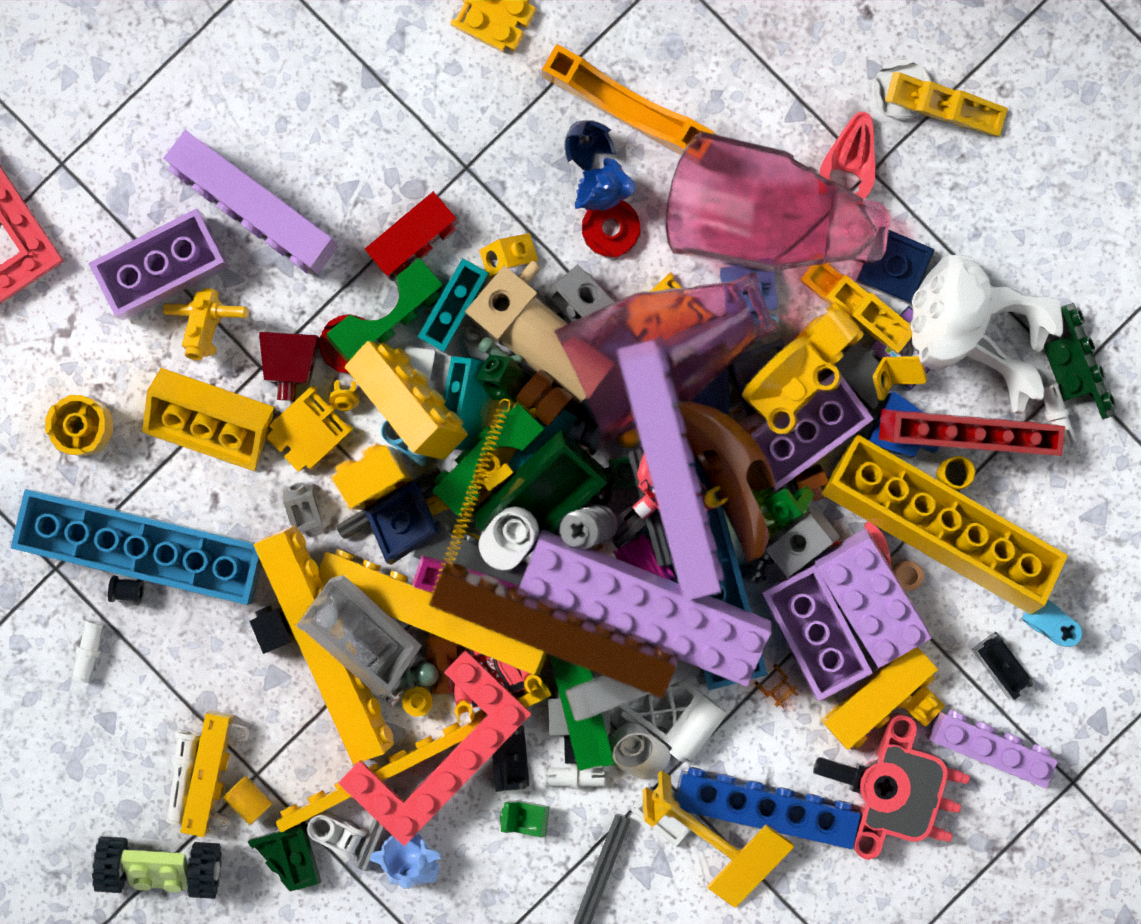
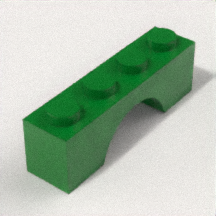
M420 258L396 276L399 299L395 308L388 315L377 320H362L348 315L327 333V340L347 363L367 341L386 344L395 336L393 330L401 324L406 327L419 316L417 311L421 307L426 305L429 308L439 300L441 296L439 293L442 291L443 284Z
M517 403L514 408L510 405L508 412H501L507 418L498 417L505 422L497 424L503 427V429L495 427L493 429L501 434L490 433L499 438V440L488 438L497 443V445H487L494 449L510 447L524 452L545 429ZM489 426L476 437L479 443L471 451L466 448L456 457L454 461L457 463V466L450 473L445 469L433 481L436 487L432 491L457 516L464 513L461 511V508L468 509L462 503L470 502L464 498H473L466 493L474 492L468 487H477L471 484L470 481H477L472 476L477 475L474 470H478L476 467L477 464H480L478 459H483L480 453L488 454L481 449L489 448L484 445V442L492 443L485 438L492 437L487 433L488 431H493ZM471 488L480 493L479 489ZM469 493L470 495L476 498H479L481 496V493L480 495Z

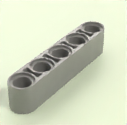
M678 659L677 667L669 686L701 674L703 672L702 668ZM604 675L565 691L575 721L594 716L649 694Z

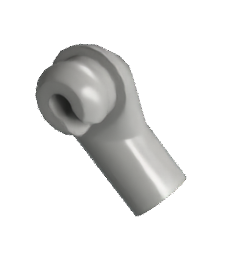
M475 326L467 327L462 334V342L468 354L472 358L486 361L489 355L486 352L482 354L478 347L483 340L480 330Z

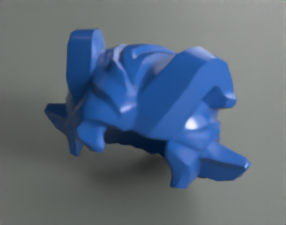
M606 158L603 161L604 167L602 169L595 168L583 171L584 178L580 179L579 182L581 183L578 184L579 189L576 191L575 209L585 208V210L605 211L613 208L620 200H625L634 193L635 183L625 174L622 166L615 159Z

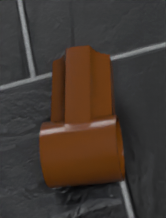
M434 634L427 635V661L434 664L439 673L437 681L430 686L431 694L454 693L455 683L444 672L458 658V644Z

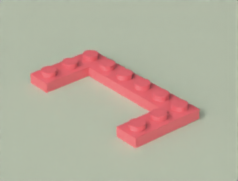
M0 165V222L20 251L0 265L1 304L65 261Z
M467 650L444 673L487 715L413 793L403 801L361 760L338 782L345 791L403 846L422 829L531 715V712Z

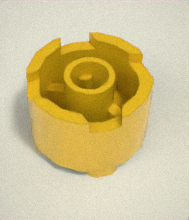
M837 302L829 305L826 308L828 312L825 315L822 314L818 318L815 317L796 336V338L803 336L818 351L822 359L832 365L836 364L844 356L841 351L849 345L853 346L864 335L858 324Z
M68 395L50 407L45 418V432L57 450L68 455L90 456L102 451L109 443L113 434L112 414L98 400L83 395ZM82 421L84 423L83 430L75 429V423Z

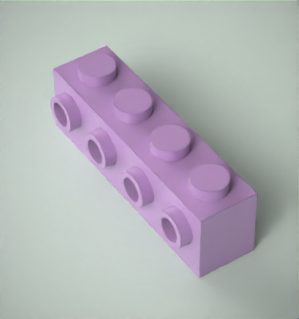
M951 709L948 714L940 712L936 716L927 739L1047 789L1058 760L1049 756L1050 750L1036 744L1033 745L1032 749L1021 745L1023 739L1007 732L1004 737L993 733L994 727L980 721L977 722L976 726L965 722L967 716Z

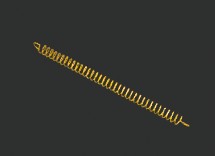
M502 399L498 405L500 406V403L506 400L509 403L508 410L506 411L496 409L495 411L500 415H493V417L497 420H492L491 422L496 426H489L490 429H492L493 431H488L487 433L492 437H485L488 441L492 443L484 442V445L489 448H481L484 452L488 454L480 453V456H482L485 459H478V461L484 465H476V467H478L481 470H474V472L480 476L473 475L472 477L477 481H470L471 484L477 487H468L470 490L474 492L466 493L473 498L465 497L464 499L470 503L462 504L469 509L461 508V511H463L466 514H458L461 518L465 520L457 519V522H459L462 525H454L461 531L453 530V533L457 534L460 537L451 536V538L456 540L457 542L450 541L449 544L455 546L456 548L447 547L448 550L454 553H445V555L453 559L443 558L444 561L450 563L451 565L453 563L447 560H457L456 558L448 554L459 555L457 552L451 549L460 550L458 546L452 543L463 544L461 541L455 538L464 539L462 535L456 532L466 533V531L459 527L468 528L467 525L460 521L470 522V520L466 519L463 516L472 517L471 514L467 513L464 510L474 511V509L468 507L467 505L476 506L475 503L469 501L468 499L478 500V498L470 495L469 493L480 495L479 492L471 488L482 489L480 486L474 484L473 482L480 484L484 483L483 481L475 477L486 478L484 475L476 471L487 473L485 469L479 466L490 467L489 465L480 461L483 460L491 462L490 459L486 458L483 455L493 456V454L485 451L484 449L495 451L494 448L488 446L487 444L497 445V443L489 440L488 438L499 440L498 437L490 433L501 434L499 431L491 427L503 429V427L497 425L494 422L505 423L504 421L498 419L495 416L507 418V416L499 413L498 411H509L510 402L508 399ZM428 610L427 613H426V618H427V620H432L433 617H432L431 619H428V617H427V614H428V612H429V610Z

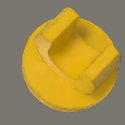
M336 380L334 391L329 397L331 405L340 411H350L357 407L360 398L357 395L356 382L351 381V388L349 390H341L340 380Z
M415 686L414 689L409 688L402 699L404 710L409 715L415 717L427 714L433 703L431 693L421 686Z

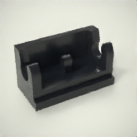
M993 632L971 649L1007 698L1015 700L1021 695L1020 691L1022 689L1030 688L1033 685L1032 679L997 632Z
M520 725L492 755L496 792L524 789L530 785L524 725Z

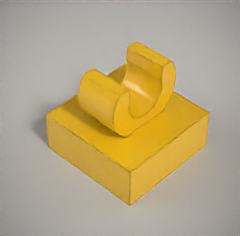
M495 455L490 456L491 460L495 463L494 469L487 471V473L479 472L487 477L483 480V484L489 492L514 473L507 463L501 466L500 460Z
M919 687L911 695L913 699L903 708L923 727H926L941 712L945 705L927 687L924 689Z

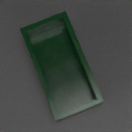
M561 429L475 509L476 526L484 532L492 520L506 508L520 507L529 511L538 523V537L534 545L519 562L521 563L534 551L543 529L551 533L556 531L566 515L579 510L607 484L604 467Z

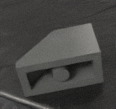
M857 342L843 353L844 356L834 366L839 370L862 404L871 411L878 406V396L873 381V374L879 362L874 358L877 354L868 344L864 342L861 345Z

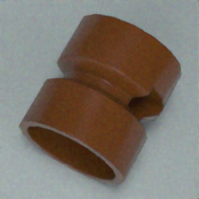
M540 369L520 391L516 400L528 410L535 408V416L546 426H549L565 409L573 396L562 387L554 388V380Z

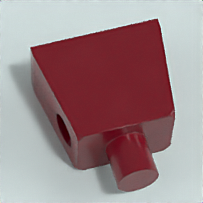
M259 332L264 381L278 383L277 400L295 401L296 384H310L319 349V336Z

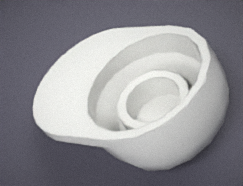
M520 507L506 508L499 513L479 539V550L483 559L490 566L499 570L514 568L534 545L538 537L536 518L529 511Z
M627 723L622 725L610 737L609 745L614 763L636 778L648 779L657 776L669 764L670 753L668 747L651 735L640 724Z

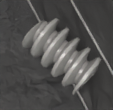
M595 504L566 515L560 524V534L567 546L586 549L610 540L617 531L618 521L610 508L605 505Z

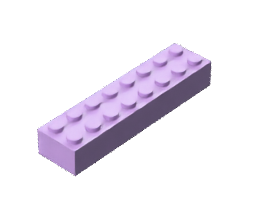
M654 340L617 349L683 599L687 601L721 592L718 581L724 580L716 552L711 553L716 551L709 524L703 525V523L709 522L702 496L695 495L700 493L701 489L694 466L688 467V464L693 463L686 436L680 438V434L686 432L679 408L672 407V404L678 401L671 378H665L664 373L670 371L663 347L656 348Z
M544 529L541 532L519 587L525 590L530 597L538 600L541 598L551 600L560 609L568 612L569 610L581 612L590 621L595 623L606 622L615 627V631L625 635L628 633L636 634L642 637L645 643L655 647L657 645L666 646L675 655H678L679 660L746 687L771 634L770 620L708 595L684 601L680 584L591 548L579 549L567 546L561 536Z

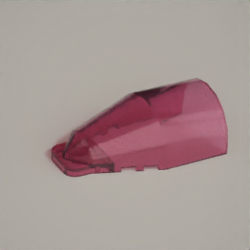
M701 132L687 144L678 161L667 201L665 228L667 244L673 254L753 271L773 272L851 260L862 263L876 262L885 255L890 216L884 205L865 200L836 181H829L818 174V170L800 163L794 159V155L787 151Z

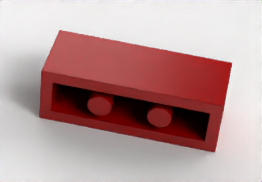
M432 191L364 248V250L391 280L409 267L408 264L417 257L420 259L426 257L434 249L431 245L439 238L444 241L456 231L454 226L458 221L435 192Z

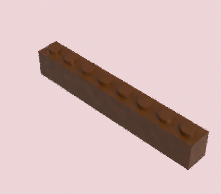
M445 564L429 603L431 607L663 699L677 667L678 655H675L666 646L657 645L655 647L645 643V640L636 634L628 633L625 635L615 631V627L606 622L595 623L586 619V616L581 612L575 610L565 611L558 608L557 604L545 598L538 600L528 596V593L521 588H508L500 585L499 581L491 576L473 574L467 567L461 564Z

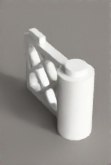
M685 680L678 682L681 686L672 687L670 685L666 690L670 694L672 709L654 711L651 694H648L651 712H636L629 706L632 701L620 705V708L624 710L621 714L622 717L630 723L640 722L672 747L669 753L682 763L686 759L691 762L694 760L728 714ZM686 689L695 697L687 707L675 708L673 690ZM684 710L677 720L676 711ZM672 712L674 725L666 735L657 728L655 714ZM651 715L652 723L643 716Z

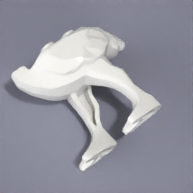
M948 255L943 257L926 276L912 299V344L919 352L920 363L929 369H943L967 356L992 367L1003 374L1009 389L1013 412L1021 415L1029 398L1041 401L1044 397V388L1039 372L1035 365L1011 359L1001 352L988 336L984 335L989 319L999 313L1016 312L1026 315L1030 325L1031 347L1040 352L1049 333L1061 337L1063 333L1060 301L1048 297L1021 295L1006 286L998 288L991 286L984 270L970 256Z

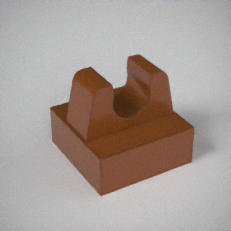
M820 464L805 469L793 478L798 490L809 486L815 494L812 502L824 498L821 494V486L828 484V479Z

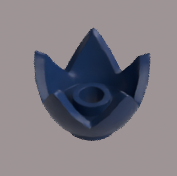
M582 120L572 124L564 141L567 161L573 160L582 170L589 171L593 168L596 154L616 155L613 141L608 134L611 129L594 120Z

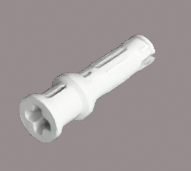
M177 730L174 735L177 738L175 755L171 757V762L175 767L166 822L171 824H182L191 784L192 770L196 760L198 740L201 737V733L187 730Z

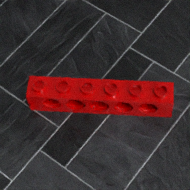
M882 409L879 440L894 443L1062 456L1065 426L1041 422Z

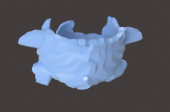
M418 833L405 846L392 835L384 841L382 851L373 852L370 856V861L381 865L382 869L388 874L390 884L400 885L404 889L415 885L434 883L439 874V863L435 860L441 859L440 853L435 850H429L427 843Z

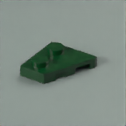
M305 824L291 827L281 833L276 831L248 840L249 846L252 849L256 848L266 859L265 864L272 872L279 875L281 882L290 892L322 882Z

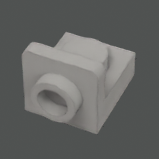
M295 483L283 491V503L291 526L296 525L299 532L323 526L312 483Z

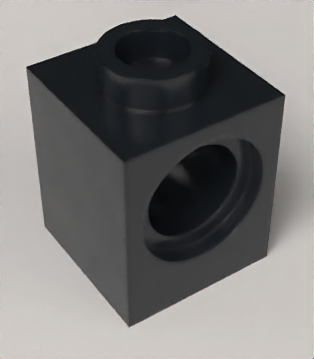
M270 605L254 612L257 618L249 622L263 654L295 641L282 608L273 610Z

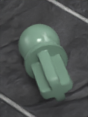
M429 662L419 664L415 670L411 666L400 677L401 683L398 688L409 686L410 689H414L415 682L426 687L433 685L439 676L437 667Z

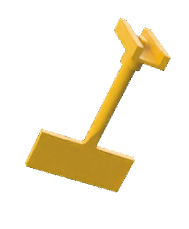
M663 770L658 773V787L654 791L648 787L642 790L643 820L647 824L654 827L664 815L668 818L673 817L731 859L707 887L734 908L794 848V844L765 824L743 849L738 850L679 807V802L672 798L671 776Z

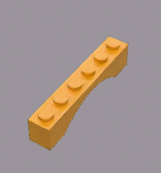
M557 43L542 68V78L696 164L700 162L715 132L687 116L666 109L636 94L602 73L582 57Z

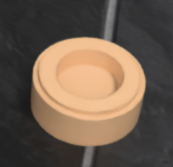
M913 561L899 562L893 569L906 591L917 589L923 581V570Z

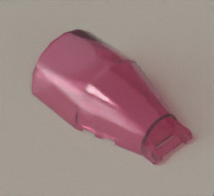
M756 272L747 274L732 282L696 285L679 289L670 288L652 292H636L554 330L586 395L604 442L637 428L617 349L654 340L656 348L663 347L670 371L664 373L665 378H671L677 401L691 402L756 340L779 329L776 319H772L757 284L760 281ZM745 289H747L761 322L757 326L741 293Z

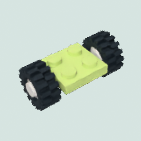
M101 836L98 839V844L96 843V852H94L93 856L94 863L92 864V886L96 892L121 893L125 886L124 881L126 882L127 878L130 887L141 891H148L151 888H160L173 893L187 890L189 892L188 896L191 898H216L222 864L220 843L194 842L188 863L185 853L129 850L127 838Z

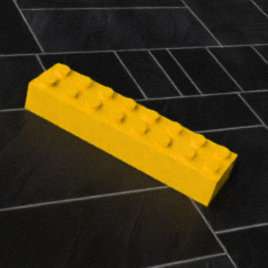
M858 434L846 445L828 480V484L825 485L821 493L823 496L1030 615L1045 606L1068 557L1064 552Z

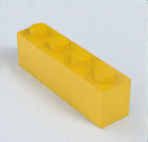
M917 646L874 671L820 721L845 749L849 750L851 747L857 749L868 739L866 734L874 727L879 729L889 721V713L896 707L902 709L913 699L911 694L918 687L921 689L927 687L935 679L933 674L938 669Z

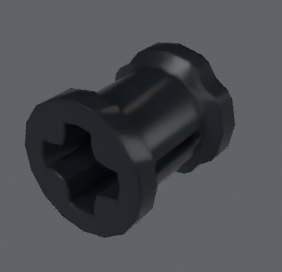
M114 575L111 577L108 586L109 602L121 600L133 602L137 606L141 604L144 593V580L130 581L119 579L118 576Z

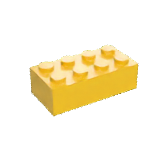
M367 341L344 367L413 453L445 460L468 435L461 426L463 421L457 414L446 408L444 405L446 401L443 396L428 386V378L410 364L411 358L401 348H391L385 343L377 344Z
M378 443L365 449L362 452L364 457L360 460L349 459L335 467L337 473L331 476L347 506L352 510H363L414 480L397 449L388 445L382 446Z

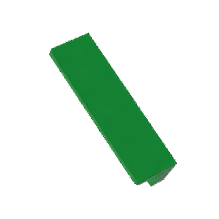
M549 654L578 770L601 765L602 767L614 765L602 713L575 721L565 692L569 688L593 680L591 670Z

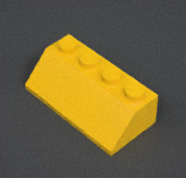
M160 368L147 389L142 433L255 472L267 439L266 436L271 428L269 425L272 423L274 407Z

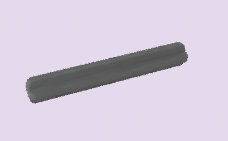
M643 448L635 449L628 453L636 486L640 483L637 478V471L644 454ZM637 486L638 494L641 499L645 495ZM656 510L645 520L657 565L663 567L674 562L661 513Z
M434 467L412 481L418 483L422 493L436 486L433 481L441 474V471L438 467ZM409 483L338 524L336 527L340 536L346 539L370 525L365 513Z
M622 814L614 816L574 924L592 923L630 824V819Z

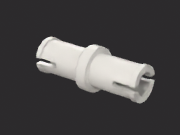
M1054 383L1043 387V400L1048 412L1045 416L1047 421H1051V424L1065 426L1063 443L1065 445L1076 441V437L1068 418L1070 414L1069 408H1065L1058 387L1059 384Z
M85 620L81 644L76 647L75 651L78 656L71 677L72 680L81 683H91L95 660L100 656L101 652L98 648L102 631L105 627L104 623Z
M572 765L571 768H544L545 776H557L556 778H544L545 787L571 786L572 789H578V786L605 787V778H593V776H605V767L578 770L577 765Z

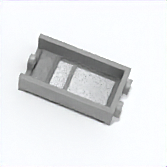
M344 575L329 579L296 625L370 688L374 695L390 694L398 688L401 683L400 677L406 669H409L417 660L416 654L422 646Z

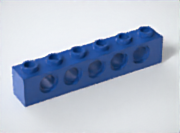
M689 767L688 771L681 770L675 800L679 802V807L686 812L760 829L767 824L778 833L853 850L860 813L853 809L854 804L841 800H836L835 805L825 803L824 797L807 793L806 798L795 796L794 790L784 787H777L776 791L765 789L766 784L748 780L747 785L735 782L736 777L718 773V778L707 776L706 770L696 767ZM705 786H713L716 789V795L711 800H703L700 797L701 789ZM736 792H741L745 795V802L740 807H733L729 803L731 795ZM765 799H771L775 803L773 811L768 814L759 811V805ZM794 806H801L804 809V814L799 820L789 819V811ZM826 812L832 813L833 822L827 827L819 826L818 819L820 815Z

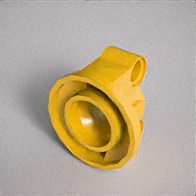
M802 336L780 351L753 378L743 391L742 398L755 411L767 419L768 426L773 432L787 435L797 427L798 421L795 414L820 390L831 392L837 389L841 384V373L834 365L826 363L818 351ZM830 369L834 372L835 379L832 384L823 386L819 383V374L823 370ZM782 412L788 413L790 424L785 429H778L774 422L775 417Z

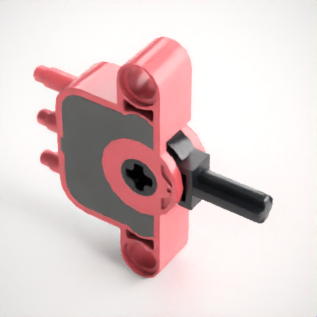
M903 713L891 714L889 721L884 725L876 752L878 759L870 761L866 765L857 763L856 768L822 757H817L814 763V774L849 784V789L859 793V796L865 802L860 805V819L853 846L854 851L863 859H874L880 854L886 834L914 842L924 840L926 837L950 842L953 837L952 833L933 826L938 809L959 813L961 810L959 803L942 797L947 780L968 784L970 780L969 775L946 767L941 759L931 753L912 748L917 727L912 718ZM899 720H905L908 725L907 731L903 735H896L894 733V725ZM886 779L890 787L888 789L883 788L881 793L877 784L878 782L883 783ZM863 837H872V847L866 851L860 850V840Z

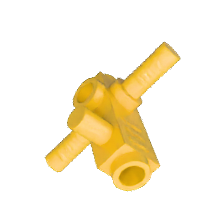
M203 288L201 292L196 291L194 300L189 304L165 303L163 305V313L165 315L189 316L181 346L185 349V357L200 361L203 357L213 356L217 352V348L212 343L216 325L220 323L221 318H247L249 315L248 307L222 305V302L218 299V291L211 288Z

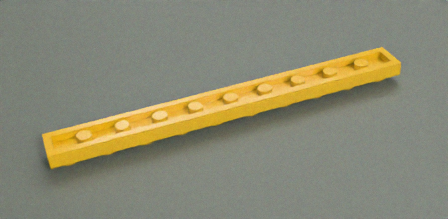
M546 682L544 683L546 686L545 691H543L540 685H535L532 688V693L535 697H531L527 690L523 689L524 694L516 698L528 708L551 696L552 691ZM480 709L474 712L475 719L473 721H469L461 726L457 721L443 728V735L435 739L429 735L415 743L416 749L406 753L405 749H401L388 756L390 762L380 767L376 762L368 767L384 781L461 742L487 714ZM337 782L334 784L335 790L325 794L324 790L318 791L307 798L309 803L299 808L295 803L280 811L282 817L275 823L281 833L352 796Z

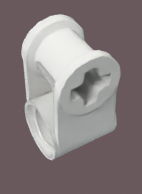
M326 810L311 817L307 827L311 839L351 860H354L356 857L355 851L362 837H366L368 831L362 826ZM320 819L326 820L330 825V830L326 833H320L315 829L314 822ZM353 835L349 844L346 845L349 836Z

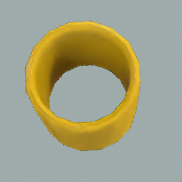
M955 456L939 465L936 471V478L957 491L968 487L973 482L976 471L969 459L963 456ZM956 462L964 468L966 476L961 486L953 485L948 481L945 474L948 463Z
M244 776L223 797L225 802L230 807H233L232 809H235L237 814L248 823V826L253 824L273 804L247 776Z

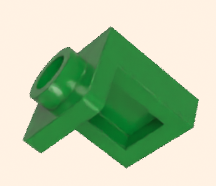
M809 486L790 493L788 489H783L766 497L763 504L778 524L781 525L794 518L803 516L809 510L808 505L815 494Z
M520 800L505 802L500 812L501 832H517L536 837H546L550 806Z

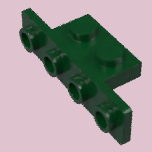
M1074 303L1062 306L1061 310L1070 336L1044 345V350L1056 382L1059 384L1058 387L1063 401L1092 392L1102 420L1115 415L1116 402L1112 393L1107 392L1103 381L1106 380L1105 372L1102 366L1096 363L1094 358L1095 346L1092 338L1089 335L1086 336L1083 324H1085L1083 313L1079 307L1076 308Z

